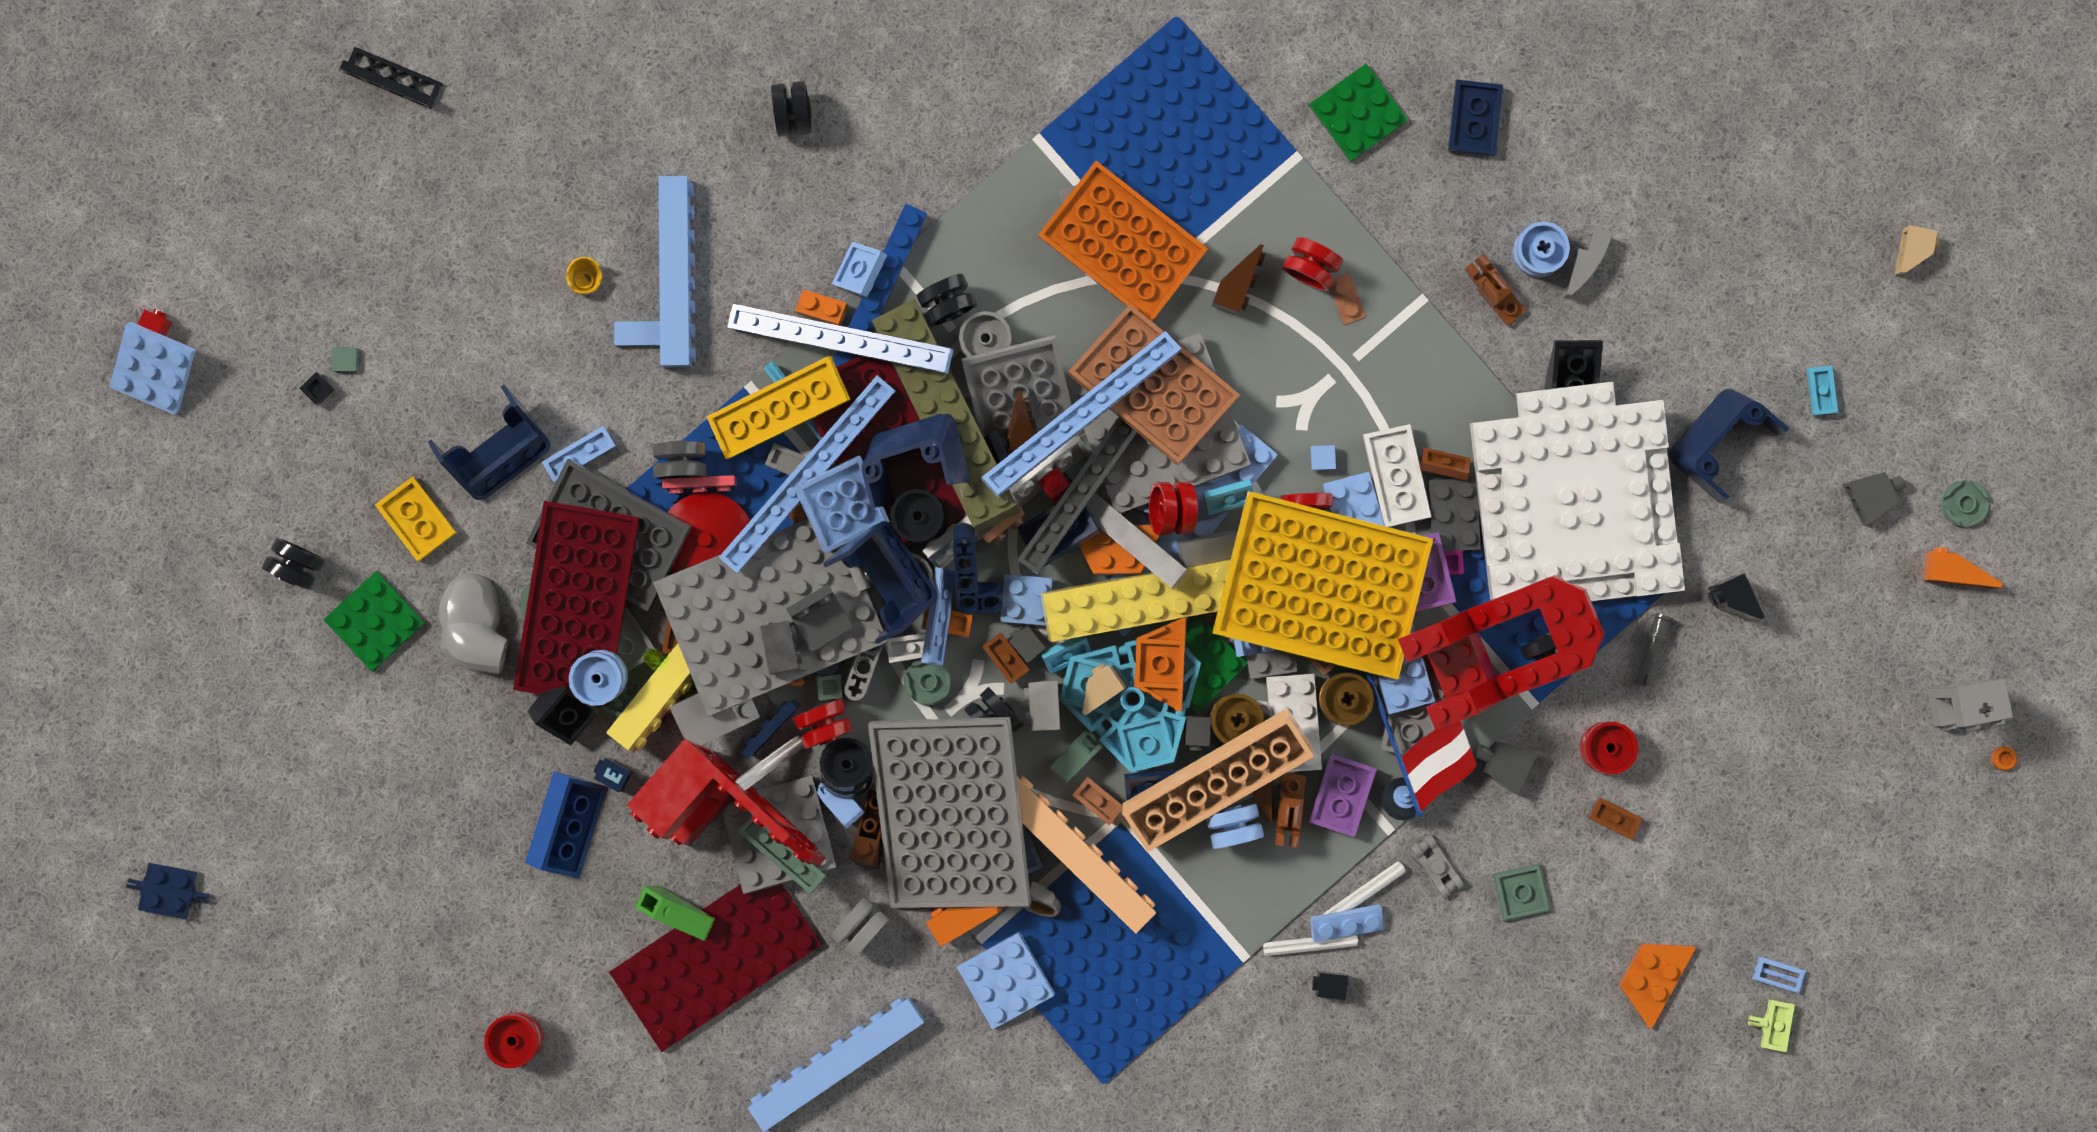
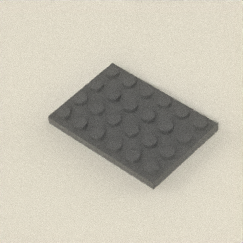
M567 459L547 501L640 517L627 600L646 611H651L658 597L653 582L669 575L693 526L574 460ZM542 511L526 544L535 549Z

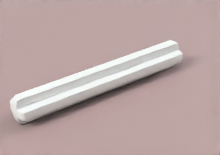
M795 736L734 781L744 790L748 789L803 749L804 745L801 737Z
M1399 861L1394 863L1324 912L1323 915L1356 908L1406 872L1404 866Z
M1353 935L1315 943L1312 937L1267 942L1263 945L1264 955L1271 956L1354 947L1358 945V937Z

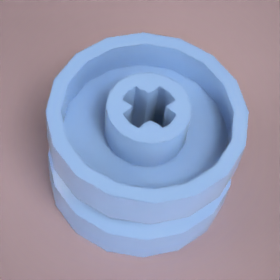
M1545 221L1533 223L1525 228L1514 242L1512 251L1514 262L1518 269L1527 276L1534 278L1548 277L1561 268L1568 259L1570 245L1567 235L1556 224ZM1540 247L1543 251H1538L1537 248Z
M594 650L578 658L572 665L569 673V686L574 696L582 703L591 706L604 705L617 698L625 689L628 680L627 668L623 660L614 652L607 650ZM595 674H598V675L601 677V681H600V682H599V678H598V677H595Z
M1256 803L1226 807L1206 819L1208 828H1224V830L1213 833L1210 836L1213 849L1233 846L1264 837L1261 824L1245 823L1259 816Z

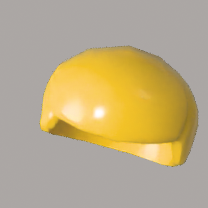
M579 257L573 260L566 271V280L569 288L579 295H589L597 291L602 283L600 265L590 257ZM584 274L588 275L591 278V282L585 277Z

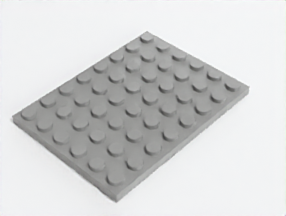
M809 519L774 532L738 574L719 559L720 555L653 582L708 717L888 642L884 640L878 644L876 643L875 639L883 632V629L867 591L858 592L849 568L841 560L826 568L823 565L826 560L844 545L824 553ZM829 584L853 628L812 652L786 608ZM789 620L790 626L795 625L798 639L793 640L795 650L800 649L802 663L798 664L799 670L769 675L760 626Z
M1010 717L871 721L868 723L891 908L1029 906L1031 904Z

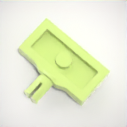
M1769 999L1764 1018L1749 1016V1020L1758 1021H1748L1749 1026L1762 1028L1763 1035L1760 1047L1787 1052L1794 1004Z

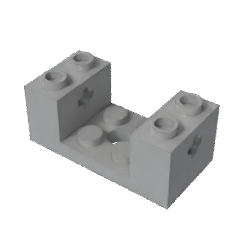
M2005 679L1971 680L1927 689L1934 726H1941L1943 730L1966 727V731L1980 729L1982 723L1990 722V726L2005 724V719L2013 718Z

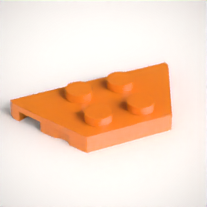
M1151 525L1136 526L1152 541L1157 543L1160 535H1156L1153 532ZM1100 528L1101 533L1079 545L1094 575L1142 574L1146 567Z
M1181 618L1137 637L1134 687L1152 695V697L1166 703L1177 711H1182L1187 618Z
M1642 943L1619 986L1647 1027L1653 1028L1693 955L1695 947Z

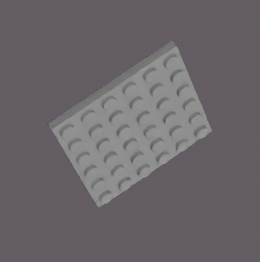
M1201 333L1176 341L1216 374ZM1075 380L1066 382L1074 403L1088 393ZM1229 408L1178 466L1140 434H1137L1104 480V484L1113 508L1120 514L1148 505L1150 491L1154 483L1169 482L1173 486L1176 482H1190L1196 487L1251 466V463ZM1110 409L1084 428L1092 452L1096 450L1118 419V416Z

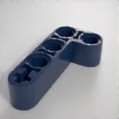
M960 523L954 528L953 532L958 609L965 614L998 612L1003 606V588L997 582L978 581L975 529L968 523Z

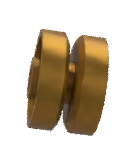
M1342 673L1335 674L1324 682L1319 691L1318 702L1324 717L1332 723L1347 726L1358 724L1366 719L1372 711L1374 696L1369 683L1360 675ZM1344 695H1347L1349 697V702L1347 704L1341 702V699L1344 698Z
M1230 694L1222 697L1214 704L1210 712L1212 732L1219 741L1225 744L1264 722L1261 706L1253 698L1245 694ZM1236 715L1241 719L1237 725L1232 722V717Z

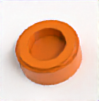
M2002 746L1993 751L1991 760L1997 769L2010 770L2017 763V754L2012 748Z

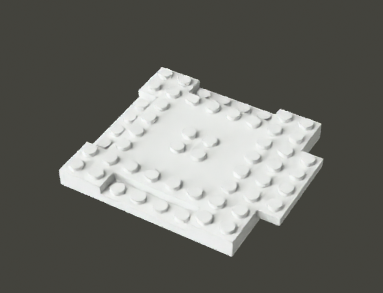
M1613 382L1516 393L1519 417L1470 423L1490 600L1553 575L1563 578L1564 581L1585 588L1591 601L1685 591L1680 543H1677L1667 456L1669 445L1663 400L1616 405Z

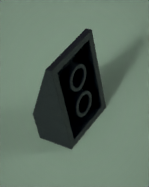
M1554 340L1545 379V390L1600 383L1603 341Z

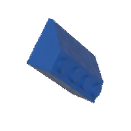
M554 771L525 863L542 871L579 878L607 786Z

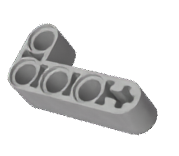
M874 609L876 615L880 616V610ZM884 644L878 646L877 650L873 652L866 651L856 655L844 690L849 699L859 701L867 695ZM865 660L870 663L871 668L867 674H861L858 671V664L861 661ZM854 674L860 678H867L866 683L860 682L859 688L862 690V693L857 694L856 697L853 696V691L850 690V687L856 686L858 681L853 679Z

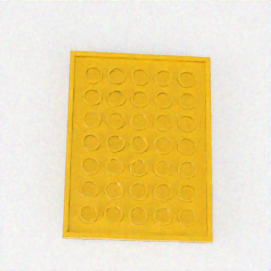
M1248 491L1212 633L1398 680L1404 659L1398 639L1410 634L1433 539Z

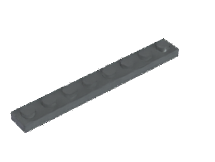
M1118 417L1017 559L1019 563L1038 575L1138 434L1122 419Z

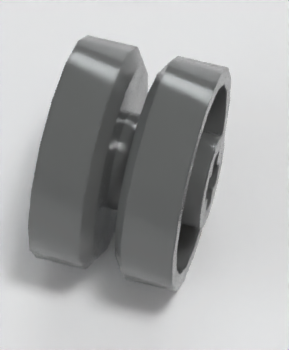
M669 441L653 444V457L657 460L668 461L653 466L654 479L707 477L706 464L699 461H691L706 456V443Z

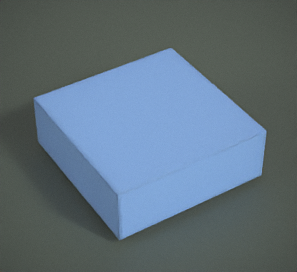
M1335 445L1310 447L1311 471L1336 469Z

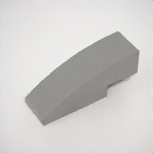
M1596 228L1590 232L1586 250L1579 248L1574 254L1563 297L1569 298L1591 277L1602 261L1613 233Z
M1238 529L1198 535V538L1179 540L1180 564L1186 568L1231 558Z

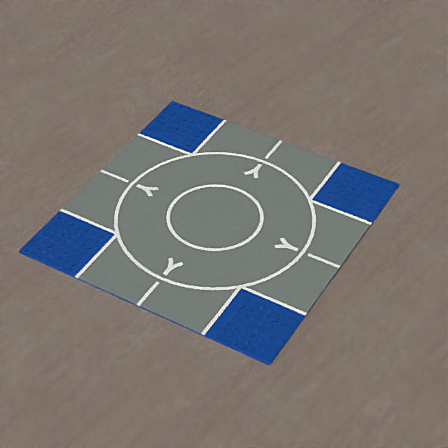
M1177 16L1173 17L916 239L882 312L883 315L913 299L916 300L938 346L953 350L949 368L962 393H970L961 360L966 357L962 353L959 341L960 328L968 317L982 311L994 312L1004 318L1010 327L1012 335L1011 346L1055 335L1066 382L1074 380L1068 375V371L1120 316L1127 306L1042 241L1037 235L1061 206L1058 189L1076 186L1093 163L1098 161L1208 248L1152 322L1162 331H1166L1175 341L1201 333L1217 376L1240 394L1237 401L1230 407L1233 419L1239 426L1242 424L1278 454L1252 485L1254 493L1277 499L1287 494L1324 493L1323 484L1365 472L1370 473L1373 484L1363 434L1408 424L1411 426L1420 466L1422 452L1425 447L1471 458L1468 478H1476L1470 423L1519 417L1517 400ZM1297 237L1315 241L1341 256L1343 262L1338 272L1330 274L1334 279L1350 273L1365 312V318L1344 325L1330 288L1328 291L1315 289L1294 279L1282 270L1287 256H1295L1291 248ZM1260 244L1264 245L1262 252L1266 253L1262 266L1257 265L1254 274L1258 275L1254 288H1248L1246 296L1250 299L1246 310H1240L1239 315H1235L1213 307L1212 303L1220 281ZM963 274L968 283V287L963 293H972L977 306L952 321L930 327L925 316L930 308H922L916 295L940 280L953 275ZM853 293L843 301L847 302L849 306L841 324L842 327H849L862 296ZM986 335L982 336V342L986 343L990 340ZM794 343L774 362L787 377L827 356H831L834 359L837 351ZM763 370L718 410L773 384V380ZM1069 391L1071 404L1073 405L1074 402H1073L1072 396H1071L1070 391ZM708 419L682 440L706 443V456L691 461H699L706 464L707 477L733 475L737 477V487H731V491L717 492V488H707V492L717 493L735 501L744 509L750 520L789 477V475L765 465L773 444L776 443L807 456L819 443L818 438L806 423H803L726 460ZM1083 429L1077 436L1081 439L1089 454L1085 457V460L1088 461L1093 452ZM1335 445L1336 469L1311 471L1310 447ZM1006 447L1005 450L1007 455L1009 456L1008 447ZM658 460L654 465L668 461ZM653 466L626 488V490L666 512L681 499L696 494L693 493V489H683L682 494H669V490L662 488V480L654 479ZM1421 470L1428 504L1429 480L1458 478ZM1064 474L1063 476L1066 478V480H1067V481L1070 483V485H1071V481H1070V480L1068 479V477ZM1103 482L1096 491V494L1112 506ZM1043 491L1021 507L1026 514L1023 517L1024 523L1054 506ZM1479 500L1481 549L1462 551L1464 574L1450 575L1456 602L1415 612L1413 619L1415 631L1490 601ZM1244 506L1232 509L1212 533L1237 530ZM1138 508L1121 514L1134 526L1150 525L1149 514L1138 510ZM788 516L775 532L794 525L791 518ZM1430 518L1389 527L1420 536L1431 534ZM949 526L943 528L939 535L934 539H938L943 534H945V531ZM1009 528L1004 532L1006 537L996 545L993 542L988 545L983 538L976 542L978 581L997 582L1002 588H1004L1005 574L1052 578L1051 591L1107 581L1114 576L1094 575L1080 546L1043 567L1037 575L1017 561L1027 547L1018 528L1015 530ZM929 542L914 543L907 547L909 551L924 556L931 564L933 573H935V566L923 552ZM954 560L944 568L955 571ZM955 581L951 610L961 612L957 606ZM877 588L866 590L874 609L881 610L886 602ZM1665 593L1591 601L1605 633L1597 652ZM1002 608L995 613L973 614L969 638L947 634L943 664L951 674L952 686L949 694L941 702L934 705H922L915 702L908 696L904 687V677L907 669L913 662L922 658L889 663L885 643L867 695L859 701L849 699L844 691L856 656L846 659L838 671L830 674H841L843 698L841 699L846 707L844 714L835 717L834 720L849 718L854 730L841 735V738L857 739L865 744L870 752L871 744L868 723L871 721L971 718L964 711L971 702H977L984 710L988 708L980 699V694L987 687L998 697L1001 696L1013 708L1014 714L1024 724L1016 733L1012 732L1017 776L1020 779L1025 776L1034 785L1031 790L1037 796L1042 793L1051 802L1049 807L1054 812L1060 810L1068 818L1066 824L1071 829L1076 826L1085 835L1084 841L1089 846L1093 843L1103 852L1101 858L1106 863L1111 860L1120 869L1118 874L1123 879L1128 877L1138 886L1136 892L1140 896L1145 893L1155 903L1153 908L1156 914L1135 933L1026 827L1043 865V868L1028 874L1029 881L1032 880L1044 884L1046 889L1054 893L1061 903L1059 914L1047 917L1027 911L1023 906L1004 907L999 913L970 930L985 949L1020 931L1055 992L1053 997L1035 1007L1103 1084L1113 1078L1405 822L1389 816L1381 803V793L1385 785L1393 779L1403 777L1395 753L1380 749L1385 724L1375 697L1372 711L1365 720L1355 725L1342 726L1332 723L1324 717L1319 708V691L1328 678L1335 674L1353 673L1360 675L1369 683L1365 671L1336 664L1323 676L1305 656L1295 654L1297 672L1267 676L1277 677L1314 674L1322 770L1287 772L1306 776L1299 848L1289 847V831H1284L1283 846L1274 845L1280 776L1273 780L1275 818L1273 822H1267L1252 793L1227 806L1240 804L1242 806L1256 803L1259 816L1245 823L1261 824L1264 837L1233 846L1213 849L1210 836L1213 833L1224 830V828H1208L1205 819L1147 852L1123 816L1122 811L1109 826L1072 796V794L1085 778L1089 777L1123 805L1127 801L1124 774L1183 769L1225 744L1218 740L1211 728L1210 746H1204V751L1189 750L1190 745H1184V724L1174 762L1132 773L1103 746L1078 774L1067 784H1064L1049 767L1088 728L1059 700L1060 730L1031 731V726H1026L1025 712H1030V702H1025L1024 688H1029L1030 682L1058 681L1059 699L1068 666L1050 674L1041 653L1027 664L1017 652L1030 671L1010 684L982 646L1000 632L1009 642L1012 639L1010 634L1019 626H1022L1023 629L1028 626L1046 647L1045 650L1069 639L1051 642L1048 640L1046 626L1001 622ZM1540 608L1478 632L1498 676L1541 659L1537 657L1532 660H1524L1520 648L1532 642L1533 639L1548 633L1549 629ZM1218 611L1200 614L1199 616L1213 629ZM924 612L902 633L891 638L926 633V630L921 629ZM877 616L881 627L884 628L885 624L881 620V616ZM1193 616L1184 617V618H1187L1186 623H1187ZM1181 618L1132 627L1125 637L1114 630L1087 635L1086 638L1092 651L1113 645L1119 647L1125 645V642L1136 640L1137 637ZM1219 635L1234 651H1236L1233 638ZM875 647L868 651L873 652L877 650L878 647ZM1128 654L1120 656L1122 664L1129 662ZM1241 656L1247 662L1246 656ZM864 660L858 664V671L861 674H867L870 671L871 666L868 661ZM1246 665L1198 714L1189 707L1186 708L1185 716L1210 717L1214 704L1222 697L1230 694H1245L1253 698L1261 706L1265 721L1269 719L1266 677L1250 679L1248 666ZM813 673L803 677V686L784 685L765 693L777 708L785 700L789 702L795 699L801 705L788 719L801 736L814 729L813 727L804 730L797 729L793 717L838 700L819 701L817 677L825 675ZM1371 673L1386 716H1388L1377 676ZM854 674L853 679L858 681L856 686L850 687V690L853 691V696L856 697L857 694L862 693V690L859 688L860 682L866 683L867 678H860ZM1572 674L1504 699L1477 715L1461 720L1474 759L1477 758L1475 754L1481 744L1490 747ZM1436 676L1434 685L1431 688L1442 690ZM1130 692L1127 695V700L1135 705L1140 702V696L1136 692ZM1344 695V698L1341 699V702L1347 704L1349 702V697L1347 695ZM1168 707V711L1176 712L1173 707ZM1238 715L1232 717V722L1235 725L1240 723L1241 719ZM1107 719L1101 723L1107 730L1113 726ZM1095 731L1092 732L1098 739L1100 738ZM829 743L822 746L819 744L812 748L821 757L822 751ZM1330 753L1377 769L1355 837L1308 822ZM874 768L873 779L870 787L865 791V793L856 797L857 801L863 806V808L865 805L868 790L876 791Z

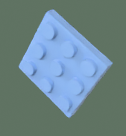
M129 322L125 326L109 388L175 415L180 409L196 349Z
M860 456L794 487L824 553L850 542L882 521L890 522L883 507L871 508L862 475L863 461Z
M1020 931L957 966L958 971L992 1030L1055 995Z

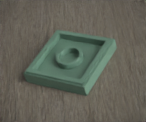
M1540 864L1492 874L1503 921L1551 911Z

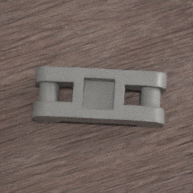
M1431 834L1424 837V841L1417 845L1415 843L1410 847L1444 899L1449 897L1450 892L1456 888L1459 890L1465 886ZM1430 848L1434 854L1426 858L1423 852ZM1448 874L1451 881L1444 885L1440 879Z

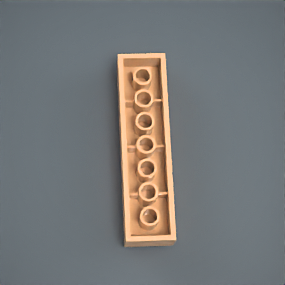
M1286 708L1123 803L1122 814L1147 852L1313 758V746L1289 709Z
M1017 776L1022 823L1129 928L1137 933L1156 914L1153 908L1155 903L1145 893L1140 896L1136 892L1138 886L1128 877L1123 879L1118 874L1120 869L1111 860L1106 863L1101 858L1103 852L1093 843L1089 846L1084 841L1085 835L1076 826L1071 829L1066 824L1068 818L1060 810L1054 812L1049 807L1051 802L1042 793L1037 796L1031 790L1034 785L1025 776L1021 779Z

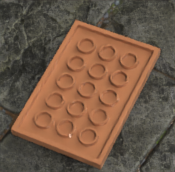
M1130 304L1068 371V375L1089 392L1164 333V331ZM1179 345L1181 347L1180 353L1110 408L1114 414L1177 466L1240 396L1238 392L1181 345Z

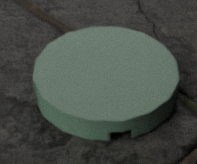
M1962 480L1947 487L1942 496L1941 507L1948 521L1964 528L1975 526L1985 519L1989 512L1990 500L1985 488L1974 481Z
M922 659L913 662L907 669L904 677V687L908 696L915 702L922 705H934L941 702L949 694L952 686L951 674L944 664L943 666H935L921 663Z

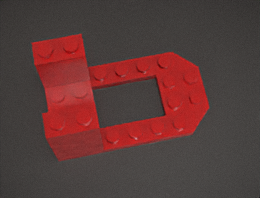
M1553 575L1427 625L1399 638L1398 642L1407 662L1428 654L1445 695L1441 700L1426 707L1435 730L1477 715L1504 699L1591 667L1605 633L1587 590ZM1540 608L1558 653L1497 676L1478 631Z
M684 739L626 805L632 810L630 815L639 823L642 821L649 826L647 831L656 839L663 838L668 840L671 838L679 846L681 844L691 846L734 797L736 799L734 804L743 812L748 810L753 815L751 819L761 828L765 826L770 830L769 836L779 845L783 844L785 847L788 846L793 850V855L802 863L806 862L809 865L813 863L820 866L826 859L821 852L815 853L818 850L817 846L755 788L750 786L744 790L734 780L741 775L715 751L688 739Z

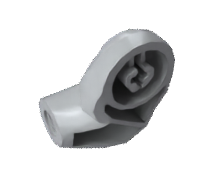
M472 573L459 575L449 583L439 605V620L442 627L441 651L455 665L470 670L501 674L507 655L508 639L496 631L500 622L497 591L491 581L482 575Z

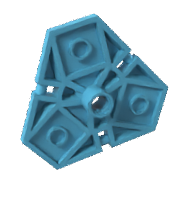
M1136 640L1125 642L1123 646L1117 647L1113 645L1070 657L1059 700L1091 733L1095 731L1100 736L1098 740L1131 773L1175 761L1187 717L1185 716L1186 708L1190 706L1201 666V661L1186 646L1182 711L1176 710V712L1168 711L1169 705L1134 687ZM1128 654L1129 662L1122 664L1120 656ZM1102 663L1105 667L1111 663L1127 687L1084 716L1082 709L1088 678L1093 675L1091 670ZM1128 693H1138L1140 702L1135 705L1129 703L1127 700ZM1105 719L1113 725L1108 730L1101 724Z

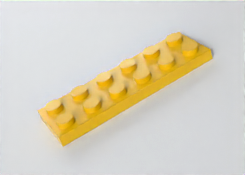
M827 356L706 417L725 459L728 460L851 399L832 357Z

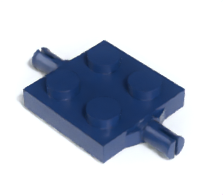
M148 863L146 876L143 881L129 878L127 882L136 885H126L127 889L140 890L141 897L138 910L182 919L188 918L189 909L194 901L206 904L209 902V899L200 898V896L210 897L209 893L196 891V871Z

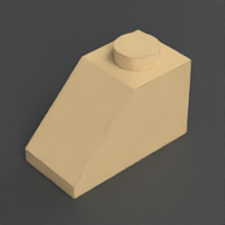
M1911 225L1903 229L1895 275L1900 276L1908 272L1937 251L1939 245V238H1936L1938 230Z
M1102 663L1091 670L1093 675L1088 678L1082 709L1084 716L1127 687L1111 663L1106 667Z

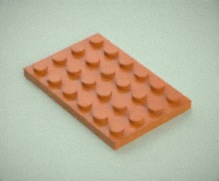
M1098 161L1093 163L1037 235V237L1128 307L1131 304L1150 321L1154 320L1208 250L1206 246Z

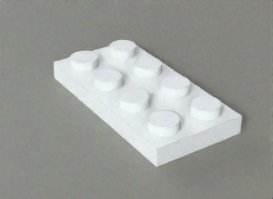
M1410 424L1363 434L1384 525L1391 527L1431 518Z
M1314 674L1266 677L1269 718L1288 708L1313 746L1314 757L1288 772L1322 770Z

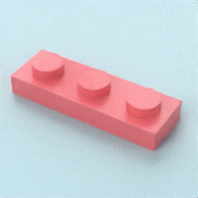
M734 475L662 479V488L669 490V494H682L683 489H693V493L707 492V488H717V492H729L731 487H737V477Z

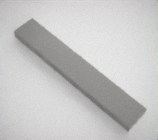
M1096 493L1094 494L1087 506L1097 526L1174 590L1189 571Z

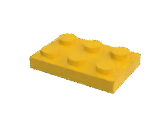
M414 476L375 504L376 508L417 562L422 561L457 534L456 530Z

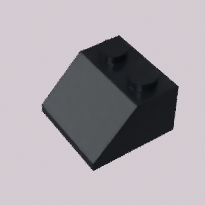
M1745 573L1731 576L1708 587L1710 591L1707 593L1708 599L1713 606H1717V609L1748 621L1765 618Z
M561 686L542 692L527 711L535 725L571 746L601 711V708L597 705L591 706L582 703L574 696L571 689Z

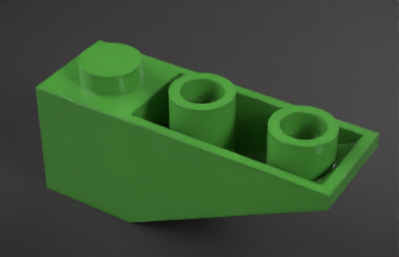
M660 885L644 886L635 906L636 909L652 919L701 940H706L715 921V918Z

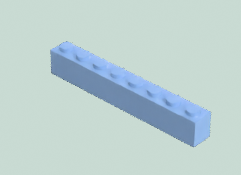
M659 176L660 366L663 368H692V362L696 361V349L691 347V338L696 336L695 324H691V314H695V300H691V291H695V277H691V267H695V255L690 251V244L695 243L694 230H690V220H694L695 216L694 206H690V197H694V183H690L688 176Z
M902 996L890 1004L892 1007L885 1013L880 1010L870 1017L871 1023L865 1027L861 1023L850 1031L852 1036L846 1040L842 1037L830 1045L832 1048L825 1054L823 1051H820L811 1057V1064L805 1068L801 1064L790 1072L792 1077L786 1081L782 1078L777 1080L770 1086L772 1089L765 1095L763 1092H760L751 1098L752 1104L749 1105L748 1110L762 1131L765 1132L922 1025L925 1020L911 999L907 997L904 1000Z

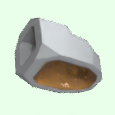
M1030 880L1031 904L1023 907L1027 911L1041 916L1053 917L1058 915L1061 910V903L1054 893L1046 889L1044 884Z

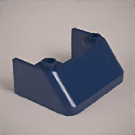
M505 384L501 386V389L510 401V404L504 408L502 416L507 425L473 451L469 452L463 446H454L444 453L432 439L428 441L439 463L476 500L488 498L545 455L551 446L545 433Z
M1733 389L1721 391L1671 447L1669 452L1670 460L1717 502L1727 500L1730 496L1712 481L1719 471V463L1710 452L1741 418L1746 424L1751 426L1763 423L1776 435L1785 433L1789 429L1764 405Z
M937 414L878 433L873 437L862 465V475L871 508L892 506L895 502L884 458L919 447L922 457L926 462L931 464L941 462L947 485L971 482L959 432L953 416L950 414Z
M882 521L842 546L823 563L825 568L840 560L849 568H854L860 564L886 602L880 610V616L887 629L875 639L877 644L902 633L936 600L935 588L893 526L887 521Z

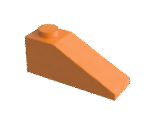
M1935 547L1934 551L1926 552L1924 581L1994 589L2002 588V582L1960 555L1949 553L1948 548Z
M938 907L930 913L932 917L926 924L942 947L996 915L1004 907H947L945 909Z

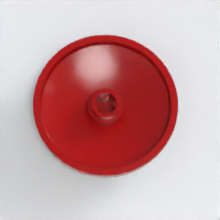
M710 492L692 494L678 501L671 507L668 513L693 527L670 572L675 574L721 555L751 521L744 509L730 498Z

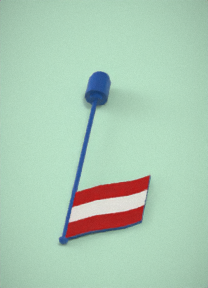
M1366 672L1414 804L1415 816L1422 817L1424 814L1423 810L1439 794L1463 780L1477 766L1461 721L1434 730L1419 739L1401 756L1372 674Z

